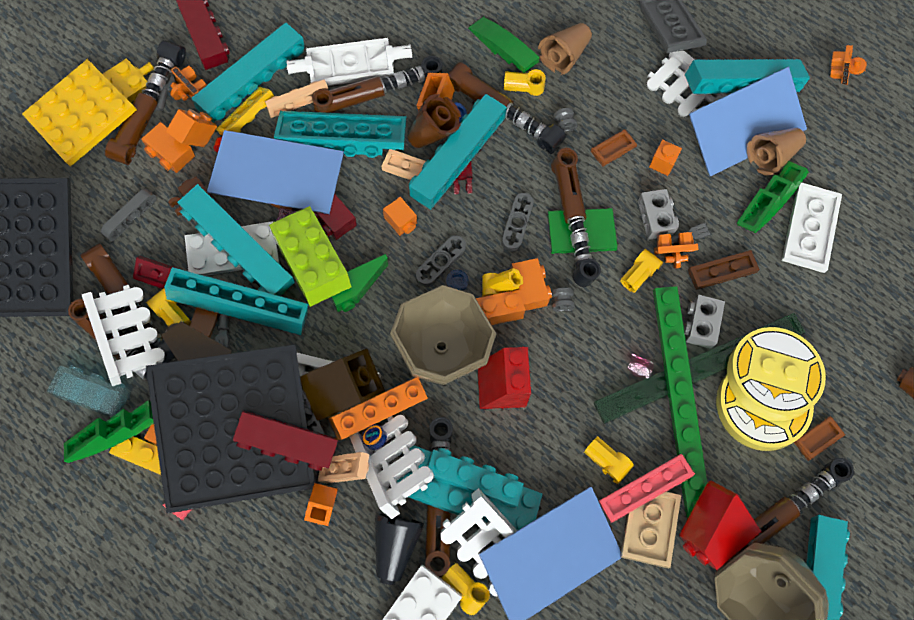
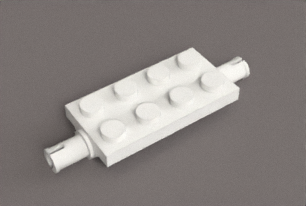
M388 38L306 48L307 56L305 59L288 60L286 62L288 74L307 71V73H310L311 83L325 79L327 86L355 83L375 76H379L382 79L385 76H393L392 62L396 59L412 58V50L410 49V44L392 47L388 43Z

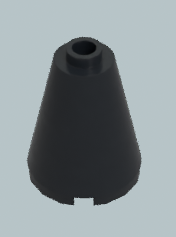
M376 514V577L381 578V583L395 585V581H401L424 528L423 522L414 519L410 522V520L404 519L401 516L391 519L387 514Z

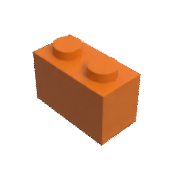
M428 73L416 105L418 110H420L423 102L430 95L439 94L438 97L443 99L447 97L452 100L455 89L448 73Z
M178 109L166 132L181 144L205 147L216 130L217 125L211 121L212 117L204 112L197 113L191 109L188 111Z
M160 122L142 138L145 145L144 150L150 157L154 158L156 156L159 158V163L167 171L172 169L177 174L195 155L189 145L181 144L166 132L167 127Z
M538 258L513 263L511 269L519 270L523 277V284L515 290L520 289L525 311L548 306L549 300L552 298L549 285L546 286L545 269L543 265L539 264Z
M520 289L476 298L491 325L519 320L524 317L525 307Z

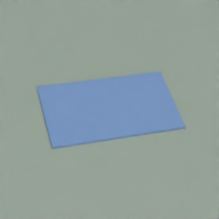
M789 67L776 73L774 72L772 75L689 113L710 176L747 159V144L757 134L790 128H799L802 131L807 129Z
M224 130L207 193L297 209H304L310 206L314 212L330 214L344 151Z
M592 487L575 495L478 554L508 620H527L621 559L620 548Z

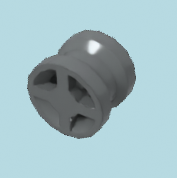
M572 108L560 109L553 115L557 126L562 128L564 132L573 131L578 126L577 121L573 118L574 111Z
M557 288L551 292L554 299L552 304L553 311H572L575 308V303L572 301L573 289Z

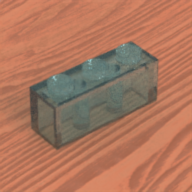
M60 365L47 390L54 397L111 418L124 409L131 395L125 389L126 386L124 384L112 386V384L105 382V378L94 373H91L90 376L85 375L82 369L72 365L69 368Z

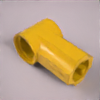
M538 69L531 70L529 73L506 71L504 90L528 92L533 96L541 95L545 89V74Z
M644 249L634 261V265L621 278L620 282L630 292L635 293L649 277L653 276L656 269L661 267L663 261L649 250Z
M512 268L499 274H484L482 276V297L518 289L523 284V277L519 270Z
M164 288L146 302L156 315L165 321L168 327L179 322H183L188 326L191 323L190 319L177 306V302L166 299Z
M598 436L584 451L589 458L602 468L605 475L608 474L614 479L613 482L619 484L634 467V464L627 456L621 452H615Z
M458 563L450 567L447 573L441 577L443 581L463 595L460 599V607L467 614L475 615L490 598L488 588L482 583L474 582Z

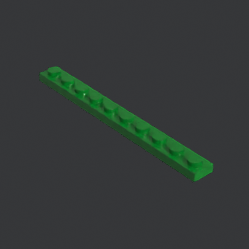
M678 287L655 288L653 296L677 456L680 454L684 456L695 473L693 477L681 483L688 520L707 484Z

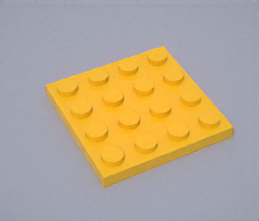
M87 59L24 111L22 115L71 167L137 109Z

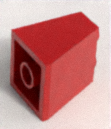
M528 347L503 348L491 355L487 364L478 369L480 409L521 408L527 406L531 395Z
M710 480L706 484L679 535L685 543L683 548L691 557L696 556L704 566L708 564L718 570L761 533V530L736 493Z

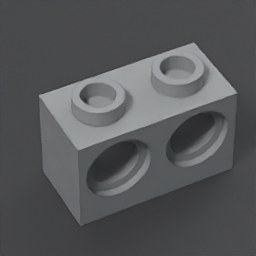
M667 189L641 193L638 205L647 239H657V236L662 234H671L673 236L679 227V221L677 216H674L672 210L673 199L668 195ZM653 203L659 204L660 207L654 206ZM658 222L664 223L666 227L660 226Z
M698 295L694 302L690 301L687 314L691 315L690 321H687L684 326L687 343L712 349L717 344L725 301L703 295ZM700 308L706 309L709 315L702 313ZM696 329H702L705 335H700Z

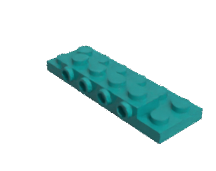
M280 111L274 139L344 151V154L348 157L358 154L374 158L377 155L383 156V149L404 150L406 116Z
M415 445L409 448L410 451L418 448L425 455L424 461L418 465V468L427 466L434 473L433 479L427 483L428 488L424 491L418 489L408 496L409 498L459 515L464 511L462 506L466 502L469 505L473 503L471 494L479 488L517 531L536 520L542 493L523 487L524 483L518 482L519 478L516 475L506 473L502 476L497 474L496 468L483 465L481 468L473 465L474 460L471 458L460 457V459L452 457V452L444 448H438L437 451L433 450L432 452ZM412 471L408 472L407 474L399 478L397 482L399 483L400 481L411 475ZM485 515L482 517L485 523L489 521Z

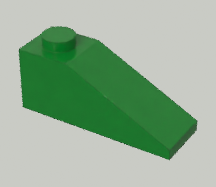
M386 254L347 272L351 288L330 297L337 312L342 310L343 312L350 311L361 300L388 266Z

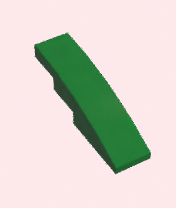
M482 17L468 27L494 54L498 53L508 64L513 63L523 73L539 62L540 57L526 44L503 27L485 17Z
M788 161L779 176L774 175L765 189L760 188L738 220L737 225L756 234L789 200L808 175V169Z
M146 401L131 413L122 409L108 421L97 418L64 443V462L70 463L100 453L130 439L153 425L151 401Z

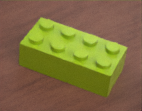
M310 206L269 224L273 237L310 307L351 288L348 273Z

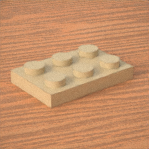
M665 492L627 514L621 558L664 568L671 567L681 495Z

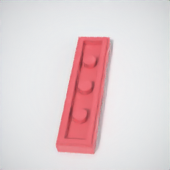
M680 454L599 500V504L609 521L613 523L690 479L695 473L684 456Z

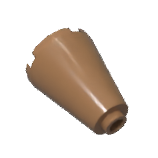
M579 23L546 36L540 41L538 50L541 49L542 55L540 59L542 63L554 73L555 69L562 73L561 75L569 72L592 38L590 28L583 23Z
M790 128L757 134L747 144L748 160L750 163L755 161L760 168L757 171L763 175L777 173L806 144L805 133L799 128Z

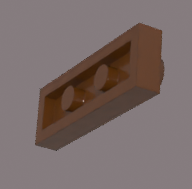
M749 250L692 266L688 269L695 289L698 290L755 274L760 269L752 251Z

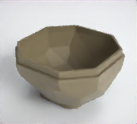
M442 285L401 304L390 335L412 376L428 382L445 385L487 364L496 332L473 294ZM441 345L444 346L445 349L439 350L437 347Z
M754 543L715 573L717 607L729 620H827L829 601L825 588L804 560L784 547Z

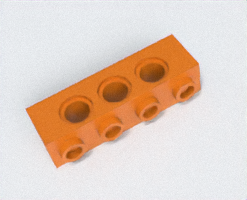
M416 377L328 419L337 439L342 440L428 399L419 378Z

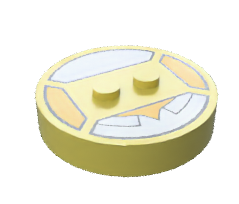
M767 327L747 334L734 348L727 364V378L734 396L747 410L764 419L773 421L795 419L815 405L824 391L826 375L819 354L807 340L787 329Z
M727 374L721 381L717 391V411L723 426L735 440L752 449L774 451L787 447L797 441L807 431L813 418L814 405L803 415L787 421L768 420L753 414L734 396L729 386Z

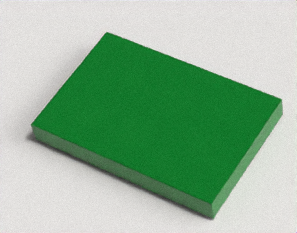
M613 208L585 210L587 218L583 224L584 228H586L585 232L588 233L589 252L617 251ZM548 211L551 254L575 253V248L572 247L570 235L572 232L569 230L570 224L565 222L563 211Z

